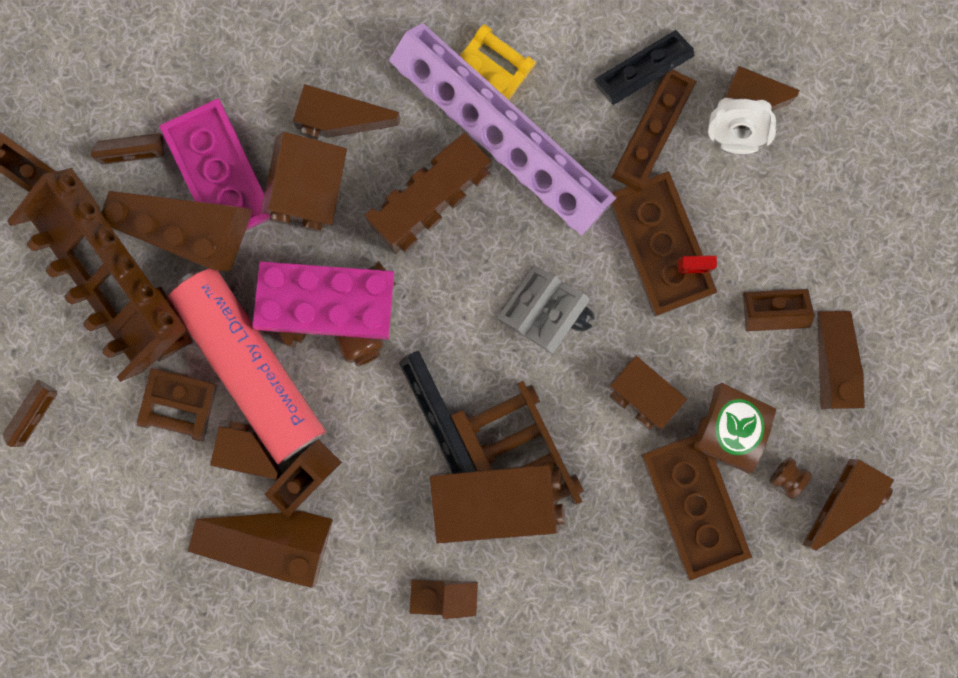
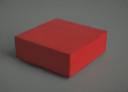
M717 255L683 256L677 261L678 272L680 274L710 273L717 268Z

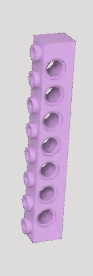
M424 23L404 34L389 62L398 69L401 75L413 82L422 91L424 96L431 99L445 111L451 120L456 121L467 131L474 141L480 143L488 150L497 162L510 170L520 183L531 189L547 207L552 208L565 220L570 228L576 230L582 236L600 218L616 197Z

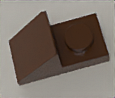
M412 579L410 614L443 615L442 619L476 616L478 582Z

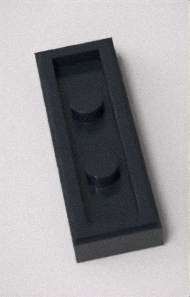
M674 30L594 79L595 84L613 106L695 56L694 48L677 30Z

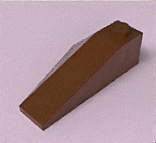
M294 511L288 518L282 512L199 518L195 521L188 552L271 578L313 588L317 584L333 519L304 511Z

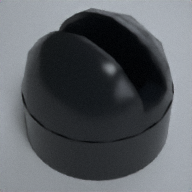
M586 306L571 329L580 332L589 330L592 327L588 323L589 320H595L593 311Z

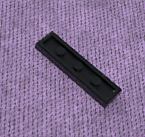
M419 350L409 354L399 362V365L452 474L477 471Z

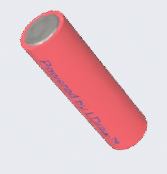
M209 268L199 273L193 271L178 281L179 286L168 295L167 301L276 463L280 464L293 458L320 439L327 431L259 330H254L253 321L219 271Z

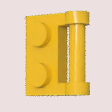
M486 24L479 28L472 41L460 55L463 60L508 100L536 65V61L531 57L525 58L492 34V29ZM482 45H487L517 67L518 70L514 76L479 51Z

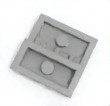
M534 265L497 319L553 354L590 299L581 291L561 282L555 275Z

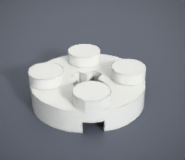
M724 98L718 102L717 108L711 113L708 128L709 137L713 142L714 138L720 142L721 149L735 154L754 153L758 151L759 146L766 142L768 146L774 140L776 117L771 111L770 103L767 101ZM739 125H744L746 127L745 129H740Z

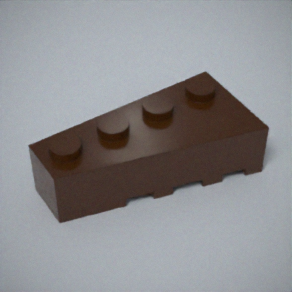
M465 132L432 159L430 163L433 167L430 170L424 167L414 173L406 184L408 187L406 190L402 191L400 189L397 191L395 189L385 197L386 201L379 212L372 208L364 215L369 226L395 254L400 250L404 253L410 250L419 240L416 235L424 228L428 231L434 228L443 218L440 213L448 206L454 209L466 198L467 195L464 192L472 184L478 187L490 176L491 173L488 170L491 168V160Z

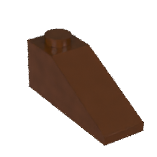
M304 84L293 123L300 130L299 134L317 140L319 135L330 138L399 126L401 119L397 111Z
M0 132L1 174L30 192L43 174L55 172L53 168Z
M818 311L820 409L865 408L864 374L851 311Z
M849 459L802 545L817 551L878 510L880 505H885L892 495L893 489L890 487L894 479L859 459Z

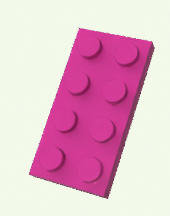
M219 98L159 126L194 201L253 209L246 230L270 219V215L261 213L265 193Z
M260 262L253 328L254 330L389 340L394 271Z

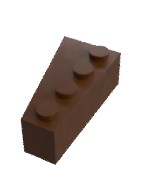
M109 191L101 214L113 229L212 270L231 272L253 209Z

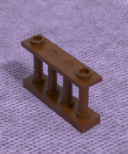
M524 381L517 383L520 394L475 416L472 413L466 416L463 410L451 415L477 471L492 470L490 463L495 461V457L541 435L549 454L522 467L539 466L554 462V466L556 465L557 469L560 470L561 478L564 482L562 490L557 491L558 501L571 496L576 505L582 502L579 494L584 492L583 487L576 474L569 475L535 405L540 403V400L532 384L526 387ZM527 406L535 422L534 424L489 446L487 443L480 446L475 436L476 433L480 432L479 428Z

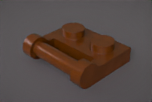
M151 368L138 415L137 426L147 429L153 426L190 435L192 440L203 442L218 384ZM155 404L196 413L195 423L154 413Z

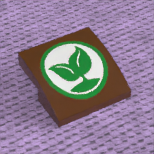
M720 383L714 386L708 416L700 419L694 449L751 474L754 472L768 441L776 408L724 383Z

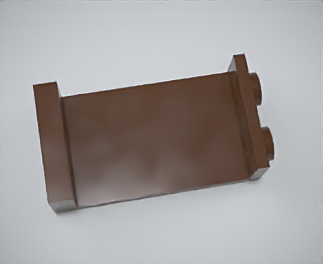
M554 462L539 466L454 474L446 472L429 476L436 544L557 534L561 530V524H565L564 505L558 504L557 491L562 490L560 470L554 469Z

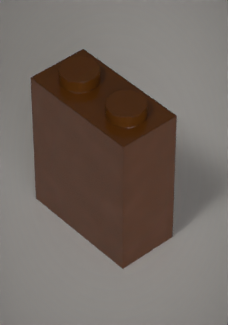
M284 131L276 136L261 213L270 215L269 220L272 222L289 224L290 220L302 223L301 228L315 232H321V228L332 226L347 148Z

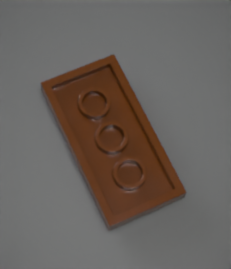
M669 171L647 179L641 192L629 186L612 192L616 197L611 204L612 211L654 317L717 293L710 273L680 274L678 272L677 261L683 256H703Z
M697 434L641 454L689 581L752 558L715 458L694 449Z

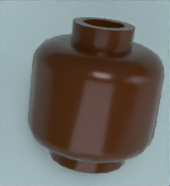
M335 336L336 343L345 361L355 363L356 366H362L377 359L380 356L379 351L384 345L382 339Z

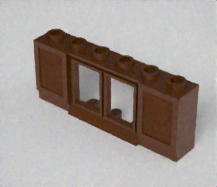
M68 168L43 174L7 222L10 226L32 221L39 233L33 235L28 240L27 246L33 251L51 248L58 260L52 261L48 265L46 273L53 278L69 274L77 286L71 288L65 294V300L70 304L87 300L96 312L88 316L83 323L84 327L89 331H94L106 326L115 339L105 345L102 349L103 354L108 358H112L125 353L131 363L117 376L118 380L122 382L144 372L187 329L158 289L155 290L103 217L99 211V205L74 170ZM84 237L103 262L102 266L92 277H90L73 252ZM110 275L114 277L130 300L118 315L99 289Z

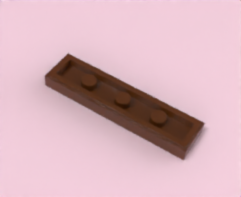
M674 69L663 75L611 178L639 192L642 191L697 82L696 80Z

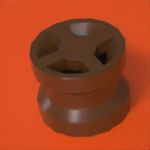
M788 457L773 473L769 483L775 487H781L785 490L787 497L794 499L807 486L812 473L807 469L801 470L796 466V461Z

